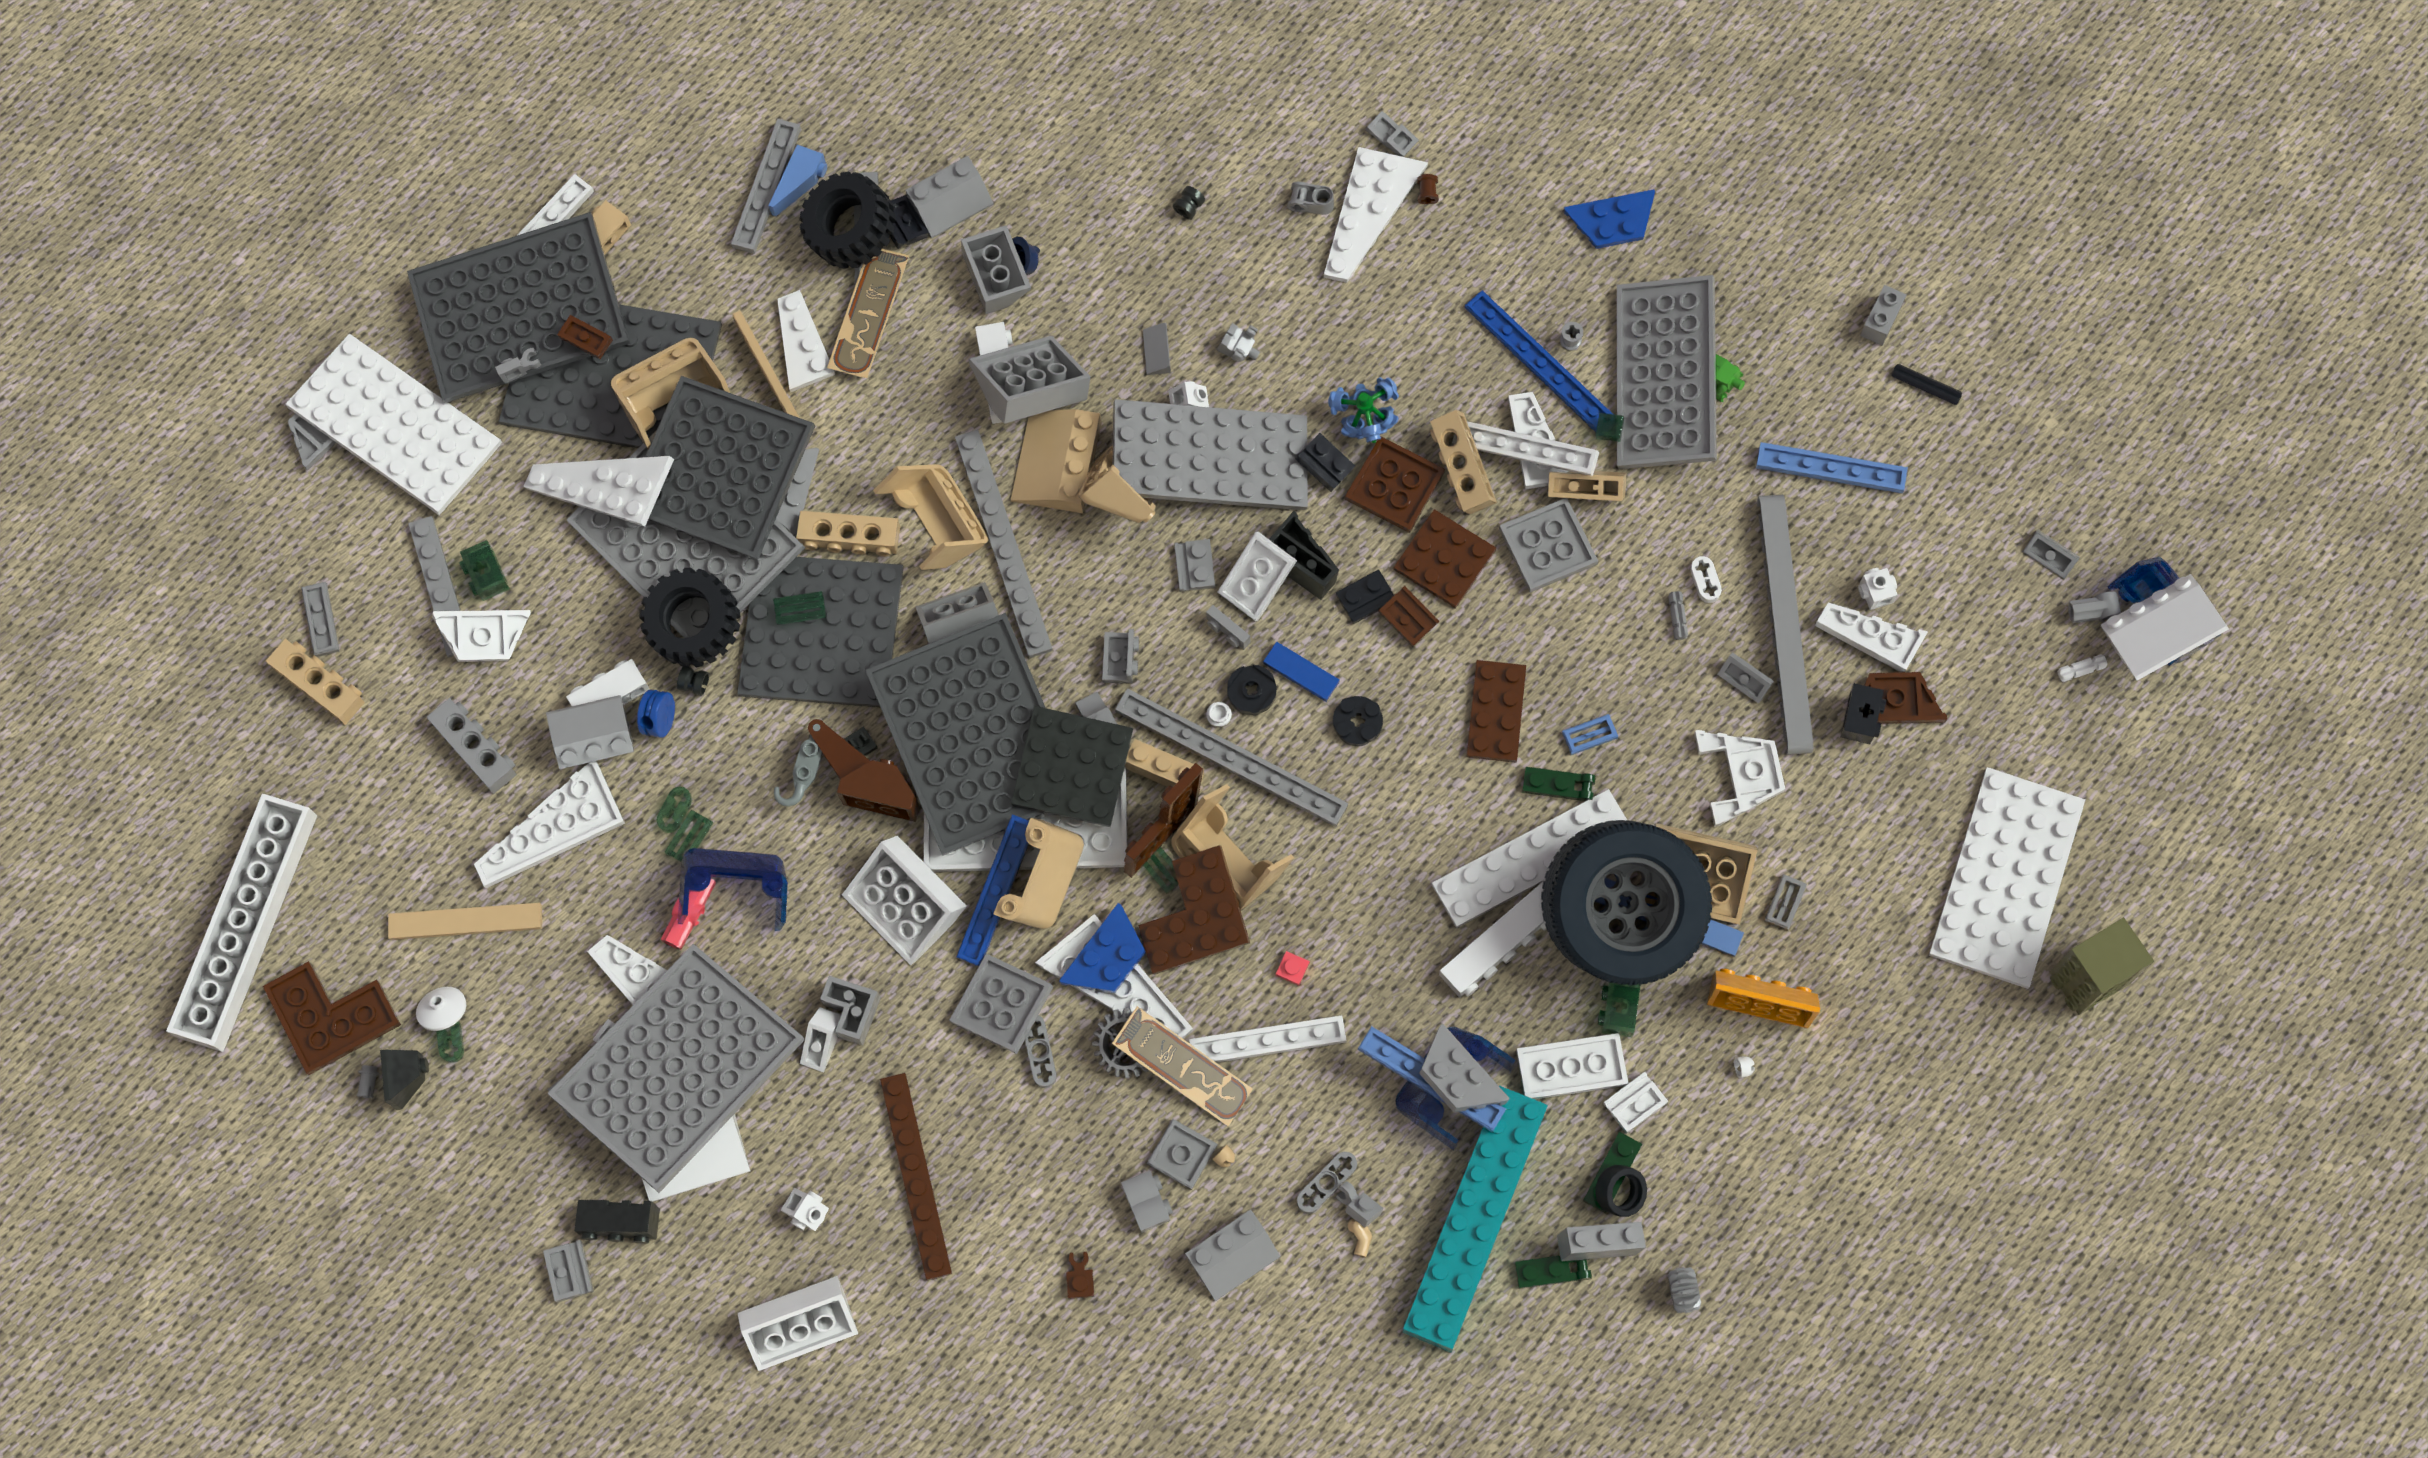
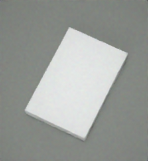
M1255 532L1217 593L1254 621H1258L1297 560L1260 532Z

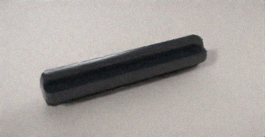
M1897 364L1892 372V377L1954 405H1957L1962 397L1961 391L1901 364Z

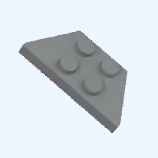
M294 414L288 420L296 447L302 459V464L308 471L336 442L297 414Z
M818 448L805 450L776 517L794 537L797 536L799 515L805 506L819 452Z
M1444 1024L1440 1025L1419 1074L1453 1112L1466 1111L1469 1108L1481 1109L1485 1108L1486 1105L1497 1103L1500 1106L1505 1105L1510 1098Z

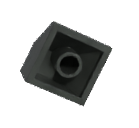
M380 1050L384 1101L396 1110H401L424 1083L425 1073L429 1072L428 1060L426 1057L423 1058V1055L416 1050Z

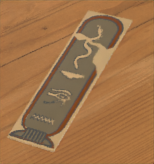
M882 249V253L878 257L874 256L871 258L872 261L866 265L863 263L827 368L868 378L909 255Z
M1136 1006L1112 1042L1114 1046L1227 1126L1230 1125L1253 1090L1138 1006Z

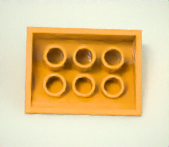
M1729 969L1715 970L1707 1001L1709 1006L1804 1028H1809L1820 1012L1818 994L1811 993L1812 990L1809 988L1798 986L1794 989L1786 987V984L1780 981L1768 983L1760 981L1761 978L1755 975H1745V977L1735 975V972Z

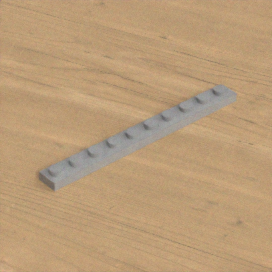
M979 430L955 436L1028 656L1032 658L1051 652L1053 649Z
M1128 688L1115 709L1116 713L1335 827H1337L1348 807L1347 802Z

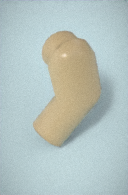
M1351 1219L1347 1225L1348 1230L1354 1233L1358 1239L1354 1254L1366 1258L1372 1234L1368 1226L1363 1227L1355 1219Z

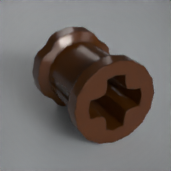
M1422 174L1417 177V183L1420 185V195L1417 197L1418 203H1437L1439 201V196L1436 194L1438 177L1433 174Z

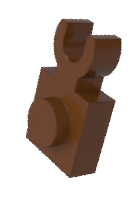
M1087 1251L1083 1252L1084 1259L1080 1263L1074 1261L1073 1253L1069 1254V1262L1074 1267V1271L1066 1272L1068 1299L1095 1297L1093 1270H1085V1266L1089 1262Z

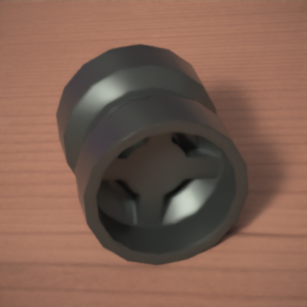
M1186 186L1182 191V197L1174 202L1173 209L1181 216L1191 220L1196 214L1197 207H1201L1205 202V197L1194 187Z
M682 667L677 680V689L682 691L691 690L696 695H704L706 688H702V685L707 686L709 672L703 670L697 672L691 667Z

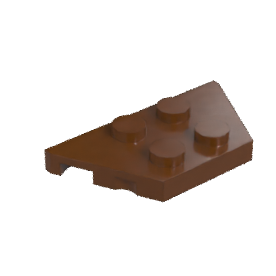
M1920 672L1869 673L1864 686L1884 690L1882 698L1886 699L1884 713H1879L1877 722L1881 724L1945 723L1947 721V715L1939 708L1936 703V697L1927 688L1926 681ZM1862 711L1863 717L1867 718L1866 711Z

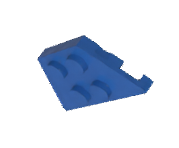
M1655 190L1564 207V214L1573 220L1577 228L1589 238V241L1596 249L1643 240Z
M1117 903L1059 980L1060 984L1080 986L1090 990L1098 989L1115 994L1146 953L1120 903Z

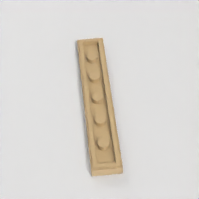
M739 310L733 313V319L783 412L799 418L742 312Z
M541 903L388 914V939L390 940L542 929Z

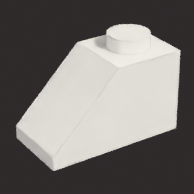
M819 1007L808 1023L800 1064L824 1073L838 1039L835 1030L841 1017L840 1014Z

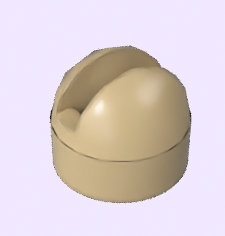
M1226 1144L1212 1160L1221 1167H1229L1235 1161V1153Z

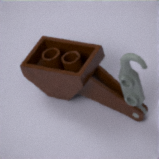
M814 719L809 723L808 731L810 738L800 746L793 770L795 787L793 796L788 799L782 798L779 794V787L774 788V797L779 804L790 807L799 803L804 796V792L816 778L823 754L840 779L837 794L843 805L916 822L920 809L913 792L898 767L894 765V762L886 759L870 761L820 719Z

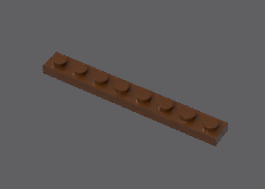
M906 1073L882 1078L880 1081L926 1280L929 1281L952 1275Z

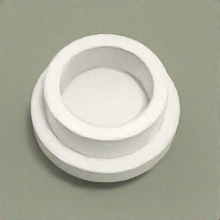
M1222 702L1211 704L1206 713L1208 722L1215 727L1227 725L1232 716L1229 706Z

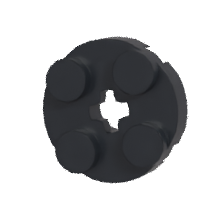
M1260 665L1240 667L1231 674L1228 680V699L1231 705L1243 714L1259 715L1267 711L1276 699L1277 686L1274 676L1269 670ZM1257 685L1256 691L1258 693L1248 695L1246 686L1252 687Z
M1353 696L1343 699L1336 707L1333 715V728L1344 743L1352 746H1364L1376 739L1381 733L1383 715L1379 705L1371 699ZM1356 715H1360L1361 719L1365 720V723H1361L1359 727H1355V723L1351 721V718H1356Z

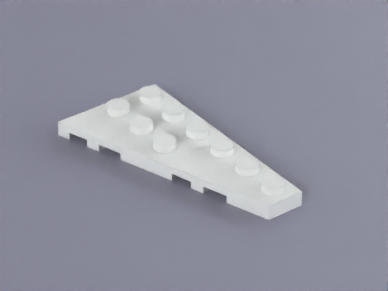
M670 456L533 464L523 487L542 495L645 527L674 459Z

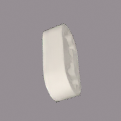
M1697 557L1692 562L1690 569L1696 590L1702 601L1713 603L1719 599L1722 591L1714 564L1708 557ZM1699 563H1702L1704 567L1708 566L1705 572L1706 577H1703L1701 570H1696ZM1706 582L1709 583L1711 589H1716L1713 596H1710L1709 593H1704L1707 586Z

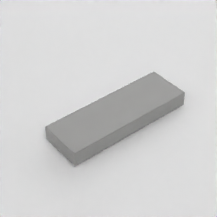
M321 582L301 587L313 654L319 657L340 652L327 583Z

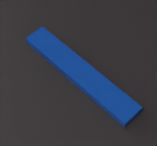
M1012 814L959 948L957 958L980 966L1000 920L999 916L994 915L995 908L1001 897L1010 894L1029 846L1025 837L1026 828L1029 823L1028 820Z

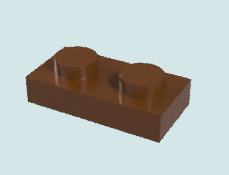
M569 315L557 334L560 339L601 360L613 341L610 335L572 315Z

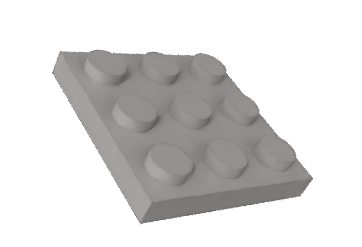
M1567 498L1499 525V530L1530 593L1598 565V559Z
M986 954L949 1021L966 1031L1017 1054L1051 993L1053 986L1038 977Z

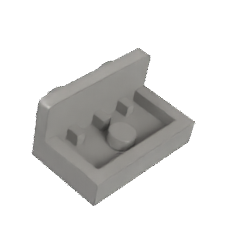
M1129 629V633L1105 632L1103 683L1133 684V675H1138V660H1134V652H1139V637H1135L1134 629Z

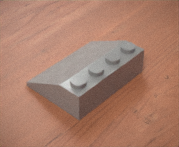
M1053 336L969 359L971 369L991 410L1004 424L1087 400L1091 376Z

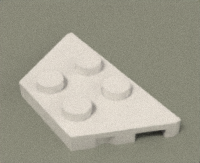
M530 610L433 611L432 618L458 662L508 661L530 616Z

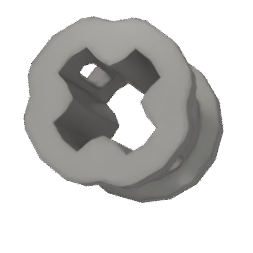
M1577 322L1566 323L1562 328L1560 343L1566 350L1573 351L1581 345L1583 328Z

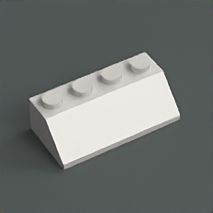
M838 1276L738 1313L741 1333L758 1371L858 1334Z

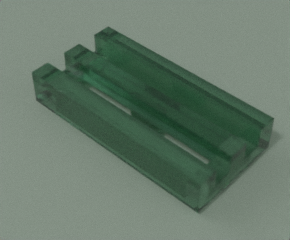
M822 591L773 599L777 625L826 617L824 594ZM819 600V601H817V602H810V603H804V604H797V605H791V606L780 607V606H782V605H789V604H796V603H802V602H809V601ZM820 608V611L781 616V613Z
M691 810L665 850V854L688 865L712 827L713 821ZM694 818L698 819L678 852H674L673 850ZM702 823H705L703 828L699 832L698 836L694 840L693 844L687 851L686 855L683 857L682 854L684 853L687 846L693 839Z
M1160 846L1157 852L1175 873L1171 858ZM1153 854L1150 859L1171 884L1167 886L1148 862L1143 867L1167 894L1179 885L1178 881L1173 878Z

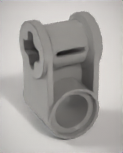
M1299 181L1291 184L1292 196L1291 200L1287 203L1289 210L1326 215L1333 211L1334 195L1329 187ZM1320 199H1328L1325 203L1318 202Z

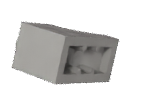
M1098 692L1075 702L1081 716L1117 724Z

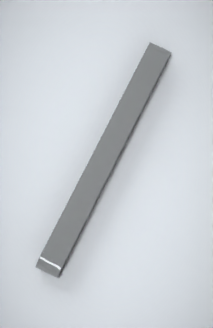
M1783 494L1758 496L1757 507L1760 506L1761 514H1758L1760 530H1763V537H1761L1762 552L1766 556V560L1763 561L1765 576H1768V584H1766L1768 600H1771V607H1769L1770 622L1773 623L1774 627L1772 640L1773 647H1776L1777 653L1774 654L1776 670H1779V678H1777L1778 693L1782 697L1780 710L1781 718H1784L1785 726H1782L1784 742H1787L1785 753L1786 755L1812 753L1813 737L1785 498Z

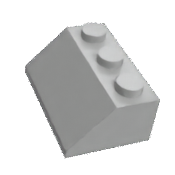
M968 156L905 190L907 198L925 224L931 238L938 236L994 204L979 172Z
M1007 225L961 239L962 255L985 314L1009 307L1031 290Z
M985 582L915 607L929 644L998 616L994 601Z
M621 695L546 712L559 769L634 752L633 739Z
M1251 1209L1185 1253L1186 1259L1215 1301L1281 1257Z

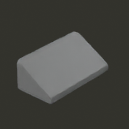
M1167 323L1143 329L1147 375L1171 373Z
M2040 530L2036 531L2022 551L2063 579L2067 577L2080 558Z

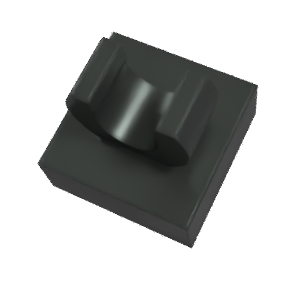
M864 726L844 738L845 741L864 756L878 749Z

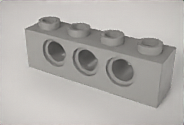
M448 698L431 712L427 719L490 791L495 794L517 775L512 769L516 765L506 754L502 757L497 752L500 747L491 736L486 739L481 734L484 729L476 719L470 721L465 716L469 712L460 701L455 704ZM463 723V727L459 731H453L456 724ZM479 740L477 747L469 749V744L472 741ZM495 758L491 766H484L487 759Z

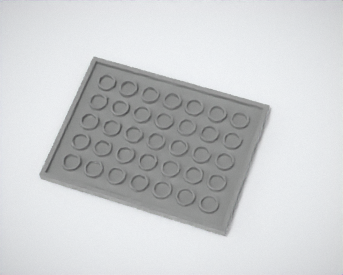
M657 430L649 437L650 443H652ZM643 443L629 458L646 457L648 449ZM581 506L566 519L643 597L648 598L650 595L649 587L651 585L655 587L659 583L657 579L662 575L666 578L671 576L670 571L678 569L683 573L684 568H693L695 571L702 569L709 575L713 574L731 591V594L738 602L736 607L740 612L805 549L777 519L773 524L758 560L649 520L644 527ZM704 598L685 600L673 612L670 624L684 638L698 634L709 620V603Z
M692 944L547 1094L653 1189L660 1193L802 1044L804 1038L696 945Z

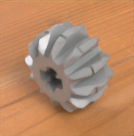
M1681 1267L1670 1271L1668 1281L1675 1311L1677 1313H1690L1694 1310H1699L1701 1300L1694 1270L1691 1267Z

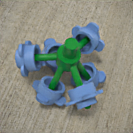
M1389 377L1386 379L1377 378L1375 391L1366 389L1364 384L1356 385V391L1350 397L1347 392H1344L1342 387H1338L1337 391H1332L1328 399L1332 415H1336L1338 411H1346L1349 405L1357 406L1358 411L1356 415H1350L1341 420L1343 424L1341 433L1344 436L1356 437L1358 439L1366 438V442L1376 443L1377 440L1381 439L1380 434L1387 433V429L1392 428L1398 422V416L1394 415V409L1391 406L1377 409L1373 403L1377 398H1380L1382 401H1387L1390 398L1394 400L1399 398L1396 392L1397 386ZM1371 412L1374 413L1373 423H1374L1375 425L1372 424V420H1371V416H1370V413H1371ZM1362 414H1364L1366 417L1367 427H1364L1365 423L1363 419L1360 418Z

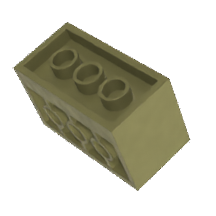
M2123 917L2072 948L2050 971L2052 975L2050 980L2056 989L2063 991L2066 996L2065 1002L2070 1010H2076L2078 1015L2131 984L2154 960Z

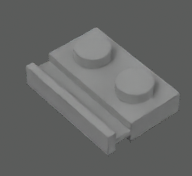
M1210 539L1187 541L1180 544L1174 543L1180 592L1215 588Z
M581 1240L543 1251L555 1302L594 1292Z

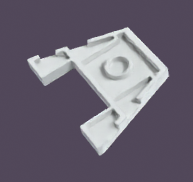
M1702 730L1694 732L1699 755L1725 751L1735 799L1710 803L1714 827L1724 824L1785 791L1775 741L1744 736L1742 738L1733 737L1723 733H1705Z

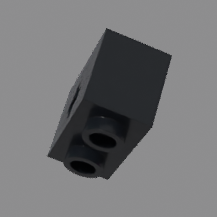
M1856 683L1853 684L1848 698L1840 738L1871 744L1874 737L1878 738L1881 729V723L1877 722L1879 713H1884L1886 699L1882 698L1884 690ZM1862 711H1866L1867 718L1863 717Z

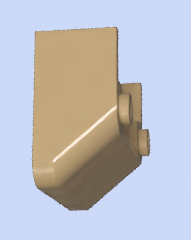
M686 338L617 374L611 381L616 397L648 450L651 443L646 431L652 428L656 422L653 411L670 402L681 376L730 393L725 378L697 339Z
M941 465L896 466L873 490L875 494L892 493L894 501L898 506L908 509L914 508L936 545L930 549V556L919 566L921 570L947 568L979 550L988 542L986 531L950 473Z
M1228 784L1201 798L1174 834L1171 843L1173 850L1180 858L1218 845L1222 846L1240 910H1242L1276 882L1294 857L1290 854L1275 864L1269 860H1262L1255 866L1223 832L1224 827L1227 825L1228 817L1219 802L1230 789Z

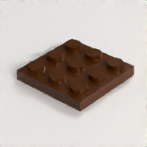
M1380 436L1381 439L1376 442L1345 495V500L1410 533L1443 477L1445 469Z
M1434 509L1393 570L1456 609L1495 553L1496 547Z

